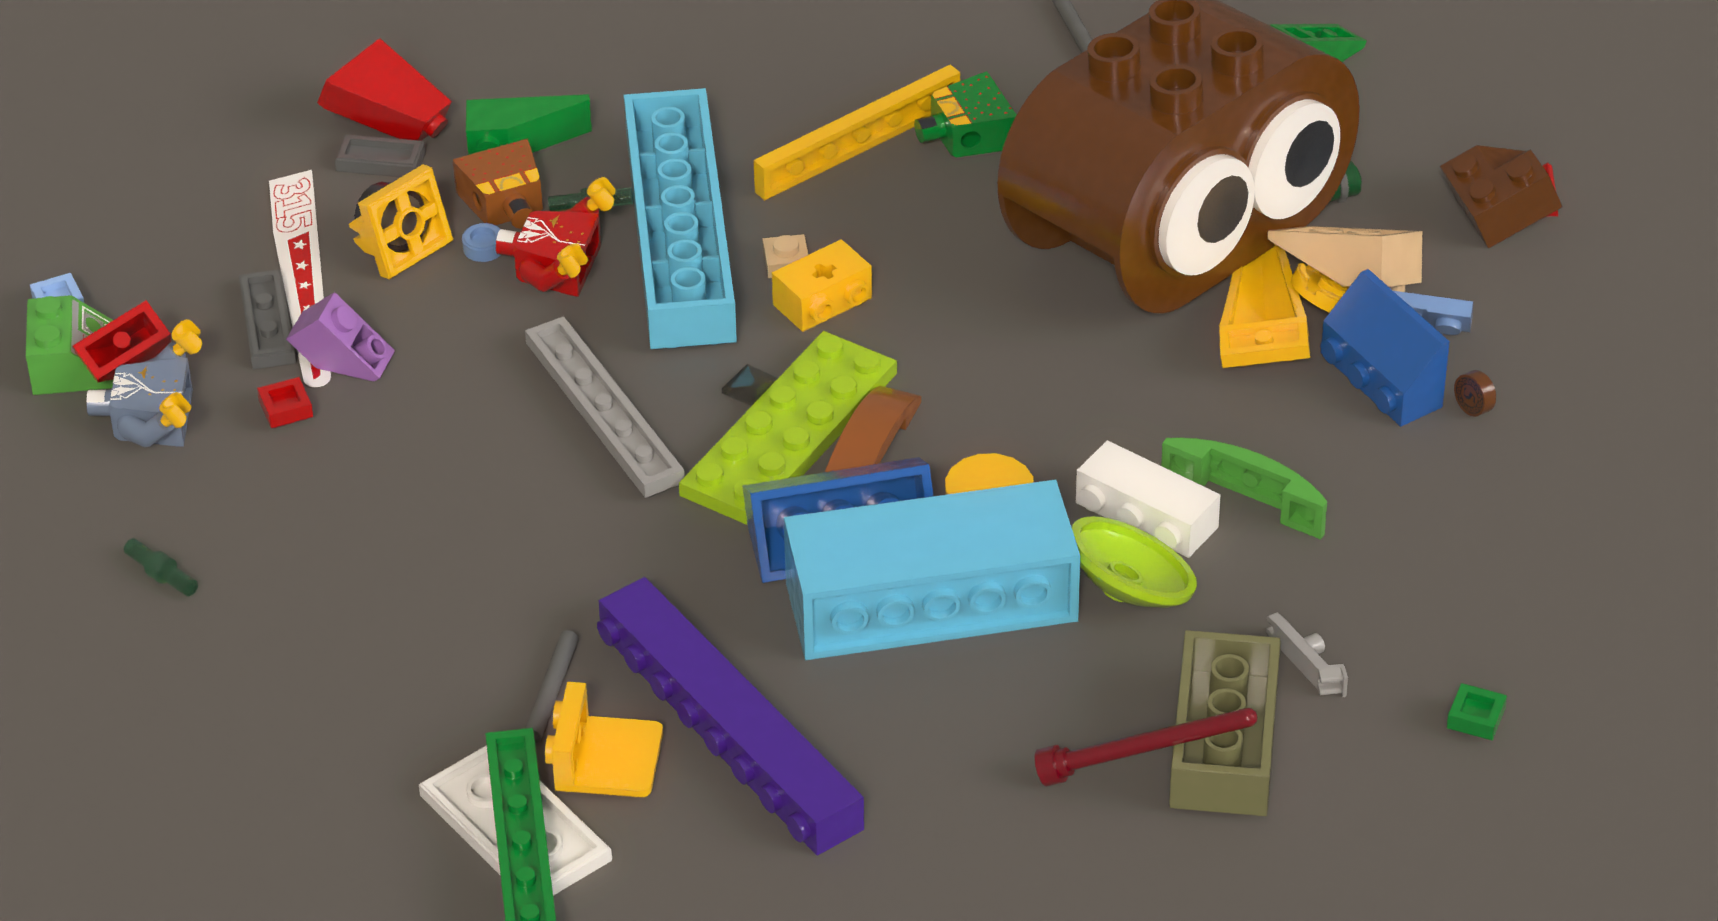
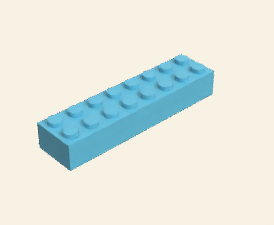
M706 88L624 95L626 137L650 349L737 342L735 299Z

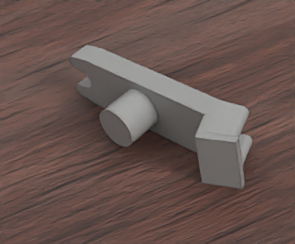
M1278 612L1267 616V621L1271 624V627L1266 629V633L1269 637L1280 638V650L1315 686L1319 695L1341 693L1342 697H1346L1348 675L1344 664L1328 665L1319 656L1320 653L1325 651L1322 637L1318 633H1313L1303 638Z

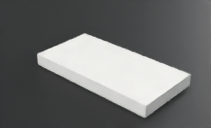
M484 746L420 783L419 792L420 796L500 875L487 746ZM540 781L554 896L612 861L611 848Z

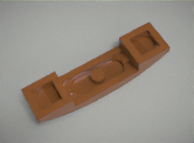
M878 386L873 389L858 405L846 424L825 472L880 464L898 430L907 429L921 404V396L884 386Z

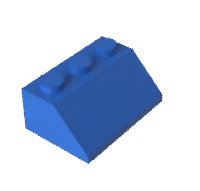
M1369 269L1362 271L1323 320L1322 341L1320 344L1321 354L1328 363L1333 364L1355 388L1360 389L1382 413L1387 414L1400 427L1443 407L1450 341Z

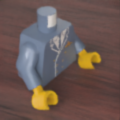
M185 319L178 323L172 331V339L176 343H169L156 357L145 362L117 367L112 389L88 390V415L110 416L113 434L118 440L131 441L142 447H150L153 444L184 446L189 412L192 408L190 404L193 392L189 363L185 352L195 354L201 349L200 329L191 320Z

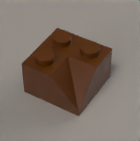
M1476 145L1440 166L1455 199L1488 249L1563 207L1548 173L1531 149L1523 151Z

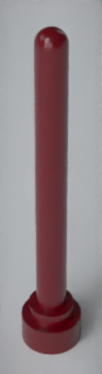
M1243 708L1072 751L1067 747L1060 748L1058 745H1052L1036 750L1035 767L1041 783L1046 787L1066 782L1068 776L1074 775L1076 769L1252 727L1257 722L1258 716L1252 708Z

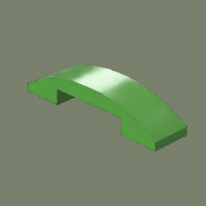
M1166 438L1162 443V467L1199 485L1205 486L1210 481L1281 510L1280 524L1320 540L1324 536L1327 500L1311 483L1290 468L1257 452L1213 440Z

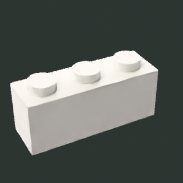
M1108 440L1077 469V504L1105 518L1121 521L1139 528L1187 558L1219 527L1220 494Z

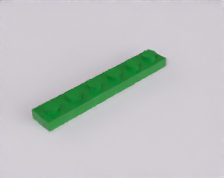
M533 728L485 733L505 921H556Z

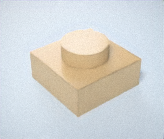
M804 234L762 238L768 278H772L773 271L808 255Z

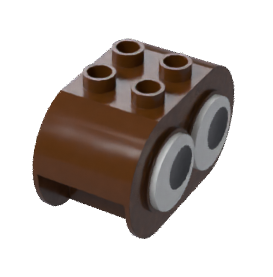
M1158 0L1150 6L1149 13L1116 33L1103 34L1094 38L1089 43L1088 50L1054 69L1036 86L1022 105L1008 132L1000 158L997 180L998 199L1002 216L1009 230L1020 241L1038 249L1056 248L1072 241L1115 265L1119 285L1133 304L1151 313L1171 312L1186 305L1232 275L1239 268L1244 267L1273 248L1275 244L1268 240L1269 230L1304 227L1312 222L1326 207L1346 173L1355 147L1360 112L1357 85L1350 70L1339 59L1219 0Z

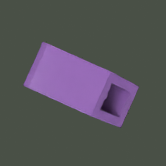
M335 292L304 310L286 338L315 368L369 381H376L381 377L395 352Z

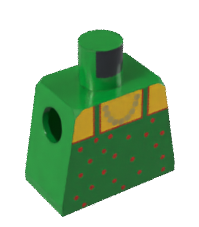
M986 71L934 91L931 95V115L915 119L914 128L920 143L940 139L950 155L957 158L1002 151L1008 132L1017 114Z

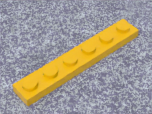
M950 64L755 159V193L765 201L913 128L915 119L931 115V95L933 92L959 82L960 72Z

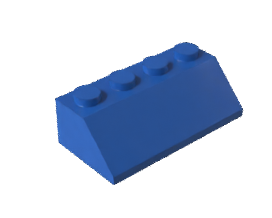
M920 457L743 485L748 531L761 581L765 583L786 579L784 517L933 497L929 464Z

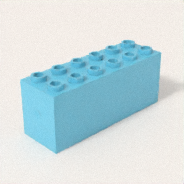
M1056 480L784 517L786 586L805 660L1078 622L1080 553Z

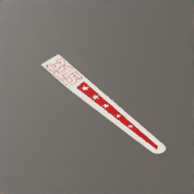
M312 170L269 181L273 234L292 328L304 310L324 299ZM297 350L304 383L310 387H321L328 384L331 379V372L315 368Z

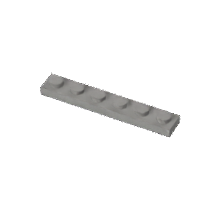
M563 316L525 330L528 347L642 495L647 498L678 486L679 482L685 477L683 467L566 318Z

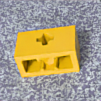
M840 239L773 271V305L804 332L871 299L872 266Z

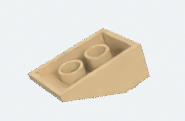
M1304 226L1268 231V240L1342 286L1350 287L1358 275L1366 269L1372 271L1393 291L1405 292V285L1422 283V231Z

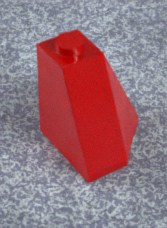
M379 38L326 79L317 103L326 110L395 138L422 141L428 135L431 138L436 137L448 123V119L445 116L452 101Z

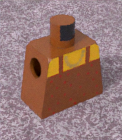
M527 139L453 159L456 193L484 223L499 225L511 222L515 228L521 229L524 227L531 212L543 209L540 176L530 143Z

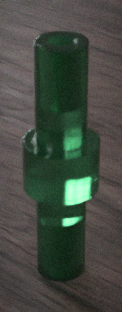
M582 188L580 193L548 196L549 211H562L572 208L583 198L589 197L587 194L588 188ZM632 188L616 189L615 194L612 196L614 198L613 206L633 204Z
M136 538L126 542L124 553L144 566L145 573L161 584L167 582L185 596H191L196 592L198 582L177 568V562L162 551L154 552Z

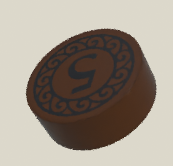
M1472 370L1460 375L1456 379L1454 384L1455 397L1459 406L1466 414L1476 417L1494 408L1496 390L1492 381L1485 373L1479 370Z

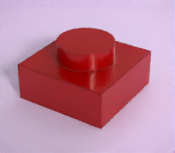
M300 377L257 388L259 403L271 428L313 417L312 404Z

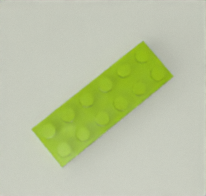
M823 331L679 482V496L748 525L742 486L803 476L842 434L846 424L862 400L878 386L885 387L897 374V360Z

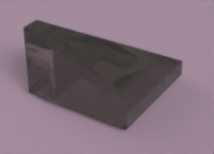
M746 364L722 387V394L752 406L778 378Z

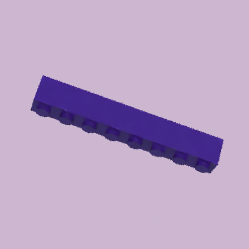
M646 577L598 600L600 621L597 622V629L604 643L608 646H614L624 657L631 671L640 673L648 681L654 694L660 700H666L677 711L681 722L687 728H693L704 739L709 751L714 756H720L731 767L736 779L743 785L747 784L759 796L764 808L769 813L775 812L780 817L796 841L804 842L818 856L864 830V797Z

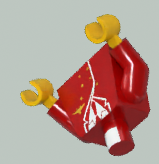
M601 177L593 181L588 187L587 194L589 197L583 198L572 208L562 211L531 212L521 232L499 230L496 239V253L515 258L516 277L519 281L530 284L540 292L553 290L579 297L601 247L599 209L607 211L612 208L614 204L612 196L615 194L616 189L606 177Z

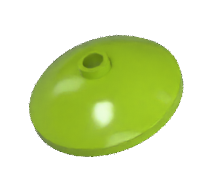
M1083 517L1072 525L1071 528L1080 553V567L1088 578L1109 598L1136 606L1169 608L1184 604L1193 596L1197 587V580L1192 569L1180 555L1156 537L1132 525L1104 517Z

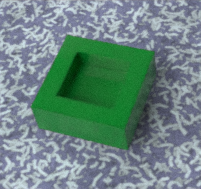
M1461 683L1448 714L1447 728L1493 741L1506 709L1507 695Z

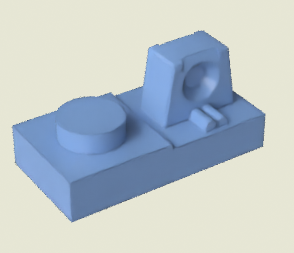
M1394 291L1440 333L1457 335L1461 331L1470 332L1473 317V301Z

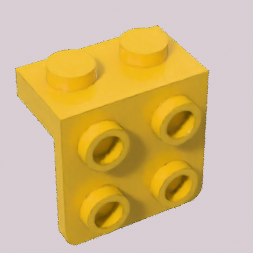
M567 682L563 701L556 700L554 704L553 728L556 729L555 735L547 736L545 745V763L553 764L555 791L646 797L650 795L663 737L662 724L658 721L589 716L586 683Z

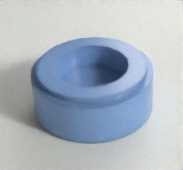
M479 223L467 228L462 235L465 256L478 262L492 261L500 257L501 255L496 253V239L500 228L489 223Z

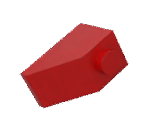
M145 300L72 347L93 378L99 383L113 380L115 370L120 365L142 363L156 357L171 343V333L147 300Z

